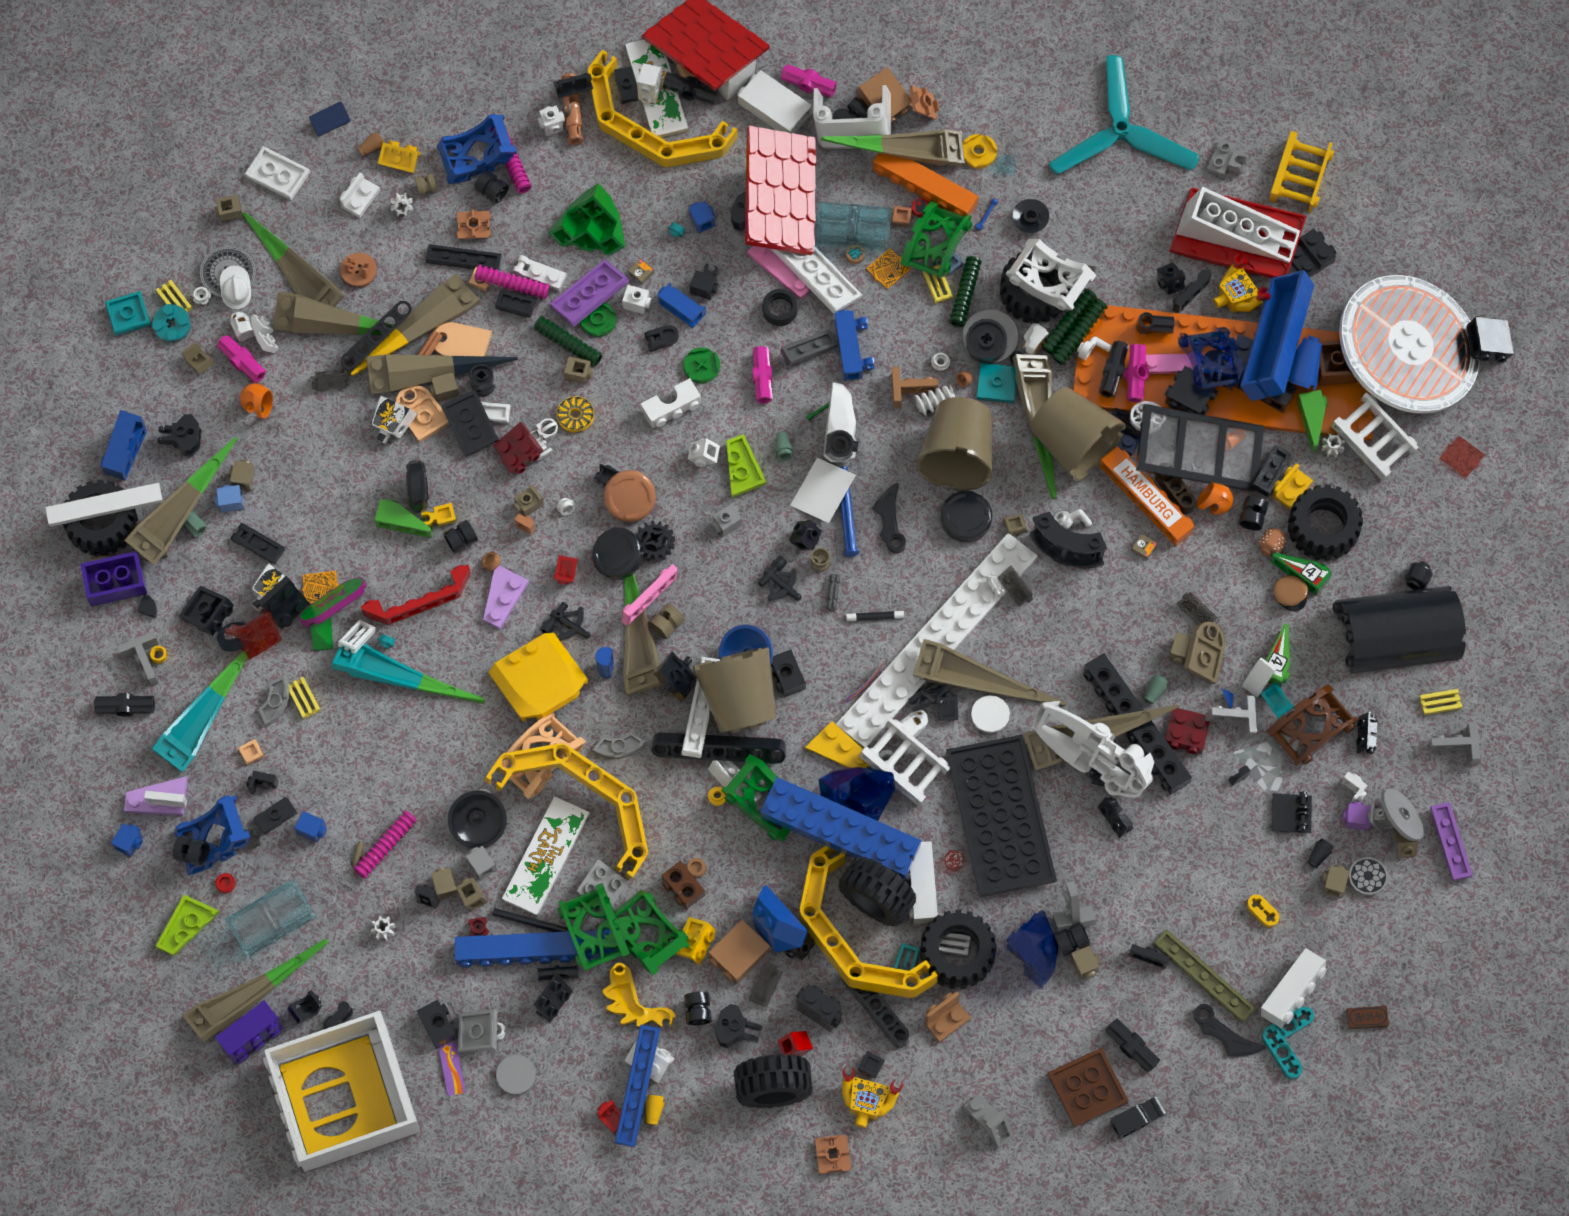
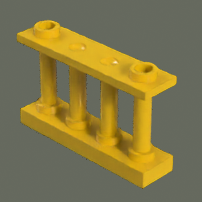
M1290 131L1269 201L1276 203L1277 197L1284 196L1310 204L1308 213H1311L1313 207L1317 208L1320 197H1317V193L1327 161H1332L1334 150H1331L1333 143L1329 142L1327 150L1300 143L1299 140H1296L1298 133ZM1292 150H1301L1325 157L1321 166L1294 158L1291 155ZM1294 165L1320 173L1318 180L1314 181L1290 174L1289 171H1286L1287 166ZM1291 181L1315 188L1313 196L1310 197L1284 189L1281 186L1282 182Z

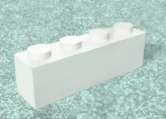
M931 841L921 842L919 851L914 861H912V866L906 877V880H910V887H912L913 892L916 894V903L909 912V918H913V924L933 922L934 917L938 915Z
M1305 948L1261 1007V1016L1281 1029L1285 1023L1289 1024L1294 1016L1293 1012L1296 1008L1300 1009L1303 1005L1304 997L1307 993L1311 994L1316 986V981L1324 977L1327 971L1326 960Z

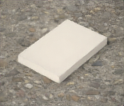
M263 146L245 172L244 177L292 201L310 174V169Z

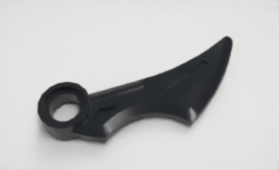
M895 483L888 488L872 508L882 518L883 528L880 536L892 553H901L906 547L905 536L899 533L896 518V497L899 483ZM894 539H899L902 544L899 547H894L891 542Z
M1200 1004L1196 1007L1194 1019L1199 1024L1203 1034L1218 1038L1223 1043L1227 1056H1247L1266 1049V1046L1249 1041L1222 1024L1214 1017L1215 1012L1210 1005ZM1202 1009L1207 1010L1210 1014L1206 1020L1201 1019L1198 1015Z

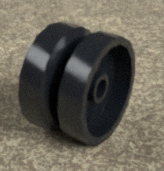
M981 319L972 324L966 335V348L970 357L978 363L992 364L1004 356L1007 349V334L999 322L992 319Z

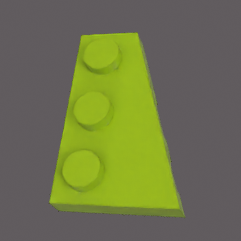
M742 434L727 440L732 498L766 485L764 475L745 435Z
M183 895L158 940L156 948L175 956L220 913L219 910Z

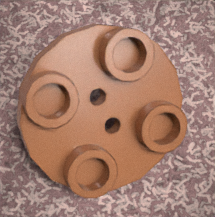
M357 252L350 254L341 263L340 273L342 280L353 287L369 286L377 273L374 259L366 253Z

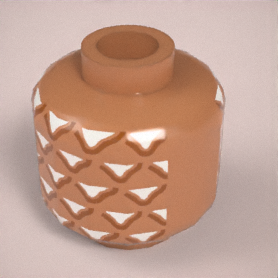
M1277 528L1267 529L1258 541L1261 553L1267 557L1272 556L1274 553L1280 554L1287 544L1286 535Z

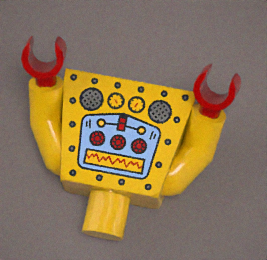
M1241 254L1235 255V264L1231 265L1220 282V296L1213 299L1218 309L1227 305L1233 313L1238 311L1251 312L1262 303V300H1269L1271 297L1269 293H1265L1268 291L1267 288L1260 287L1257 289L1243 268H1239L1247 264V259L1245 258L1239 262L1240 258H1242Z
M844 1067L842 1071V1076L844 1077L842 1096L845 1105L850 1108V1113L857 1115L855 1126L866 1128L869 1118L877 1120L879 1116L886 1115L894 1107L899 1095L898 1092L901 1091L904 1084L902 1082L900 1088H896L894 1086L896 1079L892 1081L890 1086L854 1077L855 1070L853 1067L852 1073L849 1075L845 1073Z

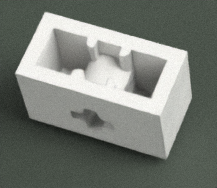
M643 63L637 80L638 100L644 103L656 104L662 86L661 67Z

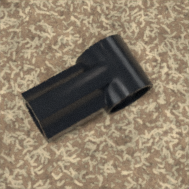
M1144 312L1137 320L1136 329L1140 334H1148L1150 332L1173 334L1175 320L1174 317L1156 316ZM1141 321H1147L1149 326L1143 325Z

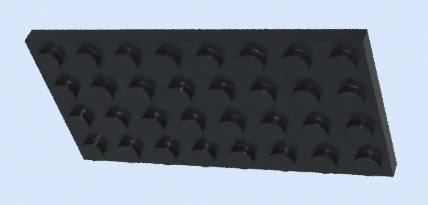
M1023 735L946 749L979 897L1057 882Z

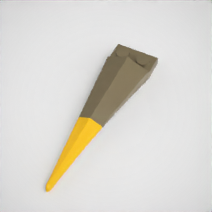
M457 274L453 275L445 283L440 284L368 356L393 353L408 343L433 331L440 325L466 314L480 303L479 298ZM366 358L351 372V376L367 368Z

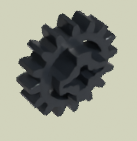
M651 521L649 526L646 522L644 523V529L638 528L639 533L635 534L642 542L644 549L643 558L647 556L648 561L655 558V561L658 562L659 557L665 560V554L671 555L670 549L675 548L673 543L675 542V536H672L673 530H668L667 524L662 526L661 521H659L655 525L654 521ZM666 540H667V544H666V546L663 548L662 545H663L664 543H666Z

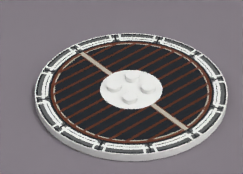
M1403 275L1376 278L1360 287L1344 307L1340 320L1339 337L1345 361L1358 382L1383 403L1411 413L1438 412L1451 407L1463 398L1471 389L1478 374L1480 360L1472 359L1466 328L1470 320L1453 298L1433 284Z

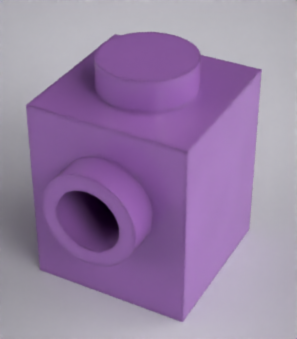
M1361 802L1349 803L1346 810L1343 809L1342 821H1345V828L1369 830L1371 823L1368 819V812L1371 810V806L1363 805Z

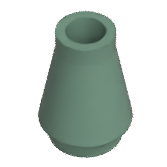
M779 432L776 434L775 455L779 460L786 461L793 457L794 450L787 432Z
M1155 674L1150 679L1146 695L1143 699L1154 704L1159 696L1168 688V681Z

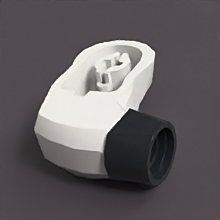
M832 382L823 456L830 462L845 463L854 459L858 450V441L855 439L856 418L850 392L843 384Z

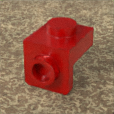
M559 555L553 579L558 580L559 584L569 585V582H573L575 580L578 558Z
M612 1100L608 1103L605 1101L598 1107L597 1117L615 1134L618 1130L621 1111Z

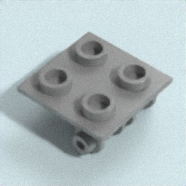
M597 859L576 891L579 893L578 896L595 890V885L603 883L611 906H613L628 884V881Z

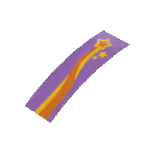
M883 660L873 676L856 692L846 697V703L854 699L870 685L882 668Z
M448 1043L439 1048L447 1094L451 1096L466 1093L457 1043Z

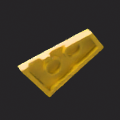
M833 721L805 747V750L821 755V757L827 760L830 759L860 775L869 767L866 762L858 757L863 748Z

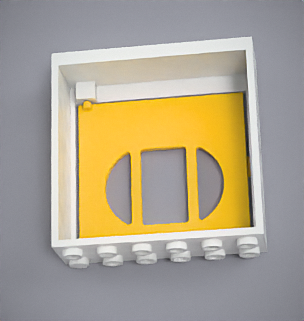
M381 1011L264 1050L266 1057H263V1061L269 1074H272L269 1076V1080L274 1092L277 1093L274 1095L280 1111H283L280 1113L286 1130L289 1129L286 1135L292 1149L295 1148V1150H292V1154L297 1166L302 1167L304 1172L420 1132ZM333 1068L345 1074L343 1077L302 1090L305 1080L317 1070ZM349 1082L356 1107L310 1122L303 1098ZM358 1114L354 1125L341 1135L324 1136L314 1130L317 1127Z

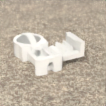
M547 418L536 425V429L531 432L544 450L537 461L552 453V449H548L545 444L546 440L555 437L558 432V425L553 419ZM553 426L556 428L552 434L543 433Z

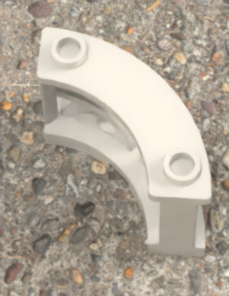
M1028 239L1025 243L1026 247L1010 270L1006 272L1010 282L1020 286L1034 297L1056 306L1060 310H1073L1074 302L1088 281L1094 280L1096 274L1085 263L1075 262L1070 259L1063 261L1056 257L1058 253L1050 249L1040 239ZM1031 251L1033 252L1032 261L1027 259ZM1043 261L1046 262V263L1048 264V266L1043 267V263H1042V262H1043ZM1023 263L1031 267V269L1023 268V272L1028 274L1026 277L1018 271ZM1057 269L1058 278L1062 284L1043 287L1038 271L1050 272ZM1063 274L1069 275L1066 276V279L1063 278Z

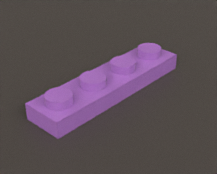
M1450 802L1431 806L1430 811L1452 882L1471 878L1472 871Z

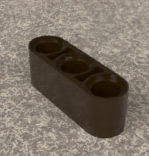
M1161 463L1160 465H1158L1173 468L1168 463ZM1155 474L1156 482L1167 494L1170 501L1180 507L1182 514H1190L1194 509L1195 497L1183 480ZM1171 487H1178L1179 491H1173ZM1187 501L1190 503V505L1185 506L1182 504V502Z

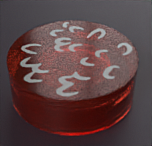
M957 850L949 851L945 855L944 864L947 869L957 871L962 868L964 857Z

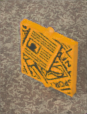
M890 248L866 268L875 277V281H879L886 289L890 288L911 270L909 266L900 264L902 257L896 255Z
M336 571L304 574V588H302V591L308 602L312 604L339 585L337 583Z

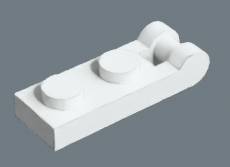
M519 255L517 259L518 264L512 270L513 274L520 275L522 278L526 277L527 280L532 279L534 282L537 280L538 283L543 282L545 285L548 283L549 288L560 291L567 277V273L530 260L523 255ZM524 266L529 267L528 271L523 270Z

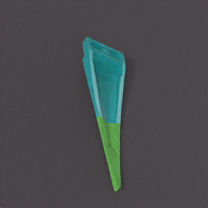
M256 639L162 732L161 736L152 746V751L181 773L184 772L195 757L226 695L253 649Z
M365 643L355 654L351 653V649L347 651L344 646L342 648L339 647L332 661V669L350 673L352 677L485 703L484 698L422 674L382 654Z

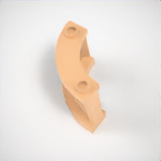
M551 713L546 717L538 719L512 745L507 753L529 749L530 744L550 743L549 745L564 743L580 753L586 741L582 737L577 738L555 718L554 713ZM548 727L551 728L550 732L544 731ZM553 730L558 734L556 737H553ZM563 751L556 753L559 759L565 758ZM503 760L502 766L509 769L510 762ZM557 767L541 769L540 772L530 771L513 774L509 779L524 792L523 795L530 799L541 792L547 782L553 777L554 774L551 772ZM526 775L529 785L521 779L522 776Z

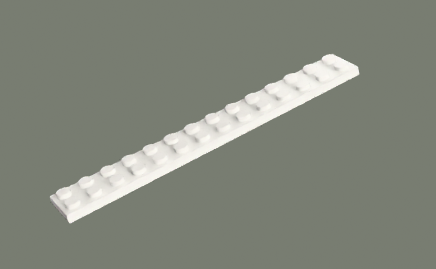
M1007 534L836 725L863 749L866 746L869 747L887 727L885 726L886 722L890 718L894 719L909 702L908 698L916 694L918 689L922 688L927 680L913 677L923 640L927 639L941 643L956 650L1034 563L1038 556L1011 534ZM992 573L996 574L1002 589H1004V594L998 597L991 590L988 584L989 581H986V577Z

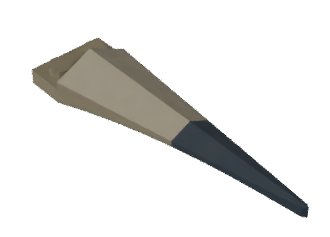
M393 354L368 356L366 361L370 394L387 393L431 382L433 377L453 373L454 376L467 373L478 364H486L491 367L515 361L518 358Z

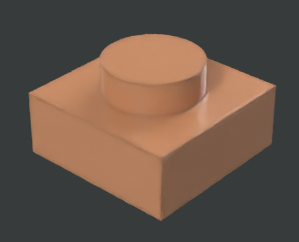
M518 513L514 519L515 526L532 536L536 530L533 519Z

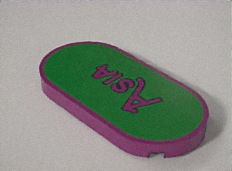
M361 577L352 578L341 583L306 607L299 614V621L305 627H310V623L313 622L314 624H319L360 597L364 593V588L367 587V584Z

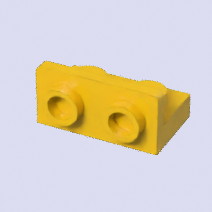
M391 140L388 143H382L378 164L414 173L418 155H421V152L416 151L417 147L407 144L406 148L400 147L399 142Z
M1297 463L1293 468L1290 466L1285 471L1283 480H1278L1273 487L1272 497L1289 510H1291L1296 498L1303 494L1304 490L1308 489L1313 483L1310 477L1299 470L1300 465Z
M689 917L683 931L689 938L687 942L690 947H683L675 955L691 959L695 964L700 965L706 956L711 941L715 937L716 930L706 921Z

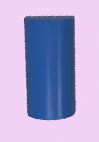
M602 647L595 654L597 671L601 677L610 679L614 665L613 650L610 647Z

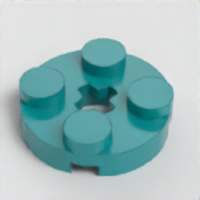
M166 304L156 312L152 327L161 339L167 342L180 341L188 335L191 329L190 316L182 307ZM175 319L176 326L169 328L168 321Z

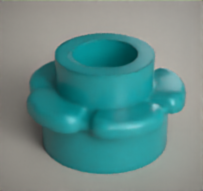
M672 222L671 226H668L670 229L669 233L674 237L678 238L684 235L685 229L679 224Z
M381 633L380 637L377 638L380 641V646L390 649V646H395V639Z

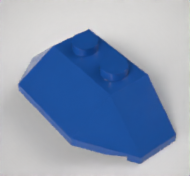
M764 885L752 912L755 930L775 953L800 948L807 933L806 928L767 885Z

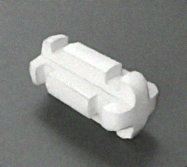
M996 574L988 575L986 581H989L988 584L991 590L995 592V596L998 597L1004 594V589H1002Z

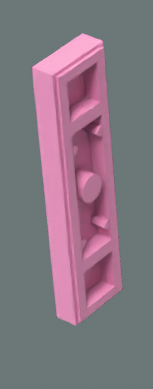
M752 246L747 251V254L799 300L803 299L811 291L771 249Z
M1205 354L1146 355L1145 364L1149 369V374H1176L1178 370L1182 371L1184 366L1200 374H1205L1201 367V360Z
M672 564L668 569L665 568L660 573L659 578L631 605L628 604L623 609L622 622L625 625H629L676 580L677 567Z

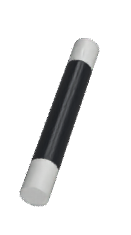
M904 611L846 614L847 621L904 618Z

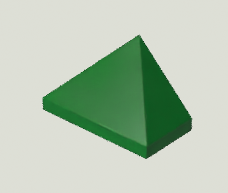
M332 616L319 624L311 623L313 650H332Z

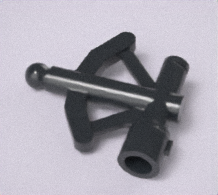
M778 556L776 560L772 561V567L770 569L767 568L763 572V577L757 583L760 587H764L769 581L770 594L767 597L769 601L781 599L787 594L792 598L794 597L796 601H800L801 595L792 588L795 584L796 571L793 569L790 573L781 572L787 564L786 559L782 556ZM779 576L790 577L789 583L787 584ZM773 582L782 589L780 592L774 593Z
M562 602L556 611L552 610L550 619L544 621L540 628V631L544 634L551 633L556 626L559 632L557 638L560 641L572 637L575 633L583 636L585 639L590 637V633L581 627L584 621V608L579 607L576 611L565 612L568 608L565 602ZM578 615V619L574 623L566 618V616ZM560 623L570 630L563 633Z
M928 682L926 687L918 689L916 694L908 698L909 703L913 705L911 707L913 712L926 708L931 704L942 706L943 700L940 698L946 692L947 686Z

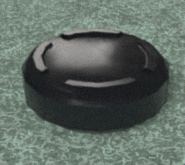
M421 460L410 461L406 465L409 507L414 512L425 511L429 506L426 466Z
M961 491L952 494L945 500L941 508L940 522L943 530L950 538L959 542H973L987 534L992 524V509L989 502L982 495L973 491Z
M614 527L604 531L597 538L592 550L593 564L603 576L612 580H622L638 570L643 560L644 549L641 540L635 533L623 527Z

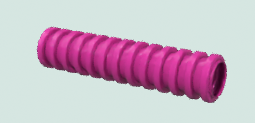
M516 153L505 164V167L510 174L516 192L526 193L531 189L532 185Z
M480 264L477 266L474 277L476 281L479 279L481 282L486 281V284L490 282L493 286L497 284L498 287L503 286L504 289L507 287L509 290L514 289L515 292L518 290L520 293L525 292L526 295H536L537 298L542 297L543 300H545L549 291L548 283L545 285L543 282L538 283L537 280L534 282L532 279L527 280L526 277L521 278L520 275L516 277L515 274L510 275L509 272L506 274L504 271L499 272L498 269H488L487 266L482 267Z
M403 811V815L398 816L399 819L394 821L395 824L390 825V829L386 830L387 833H383L382 838L378 839V843H374V847L370 848V852H366V856L362 857V861H358V865L353 867L359 876L367 879L368 874L372 873L371 870L376 869V865L380 864V860H384V856L388 855V851H392V847L396 846V842L401 841L400 838L405 836L404 833L409 832L408 829L413 827L412 824L417 823L415 817L408 811Z

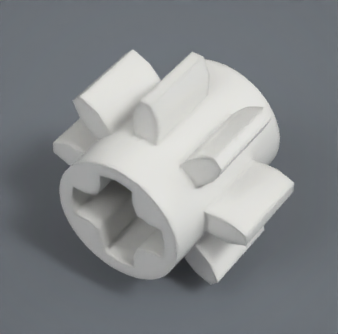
M396 193V198H391V203L394 204L391 206V211L396 210L397 216L399 214L407 216V211L412 210V206L409 205L412 203V198L408 199L406 193L403 195Z
M1329 433L1328 439L1323 438L1322 440L1324 445L1321 451H1326L1327 457L1334 455L1337 458L1338 452L1343 453L1345 449L1342 447L1345 440H1341L1339 434L1336 436Z
M379 916V920L376 922L372 921L375 928L371 929V933H377V940L384 938L387 941V937L390 935L394 936V932L391 929L396 926L395 923L389 924L391 920L389 916L386 919H382ZM385 925V931H381V926Z

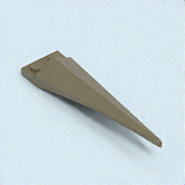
M927 639L923 640L913 677L935 684L1038 702L1060 701L1059 705H1066L1062 700L993 670L941 643Z
M1180 705L1085 721L1092 725L1103 723L1110 729V733L1117 737L1179 708ZM1064 724L1048 726L1071 738L1075 733ZM1035 730L1024 733L1035 771L1065 761L1041 739Z

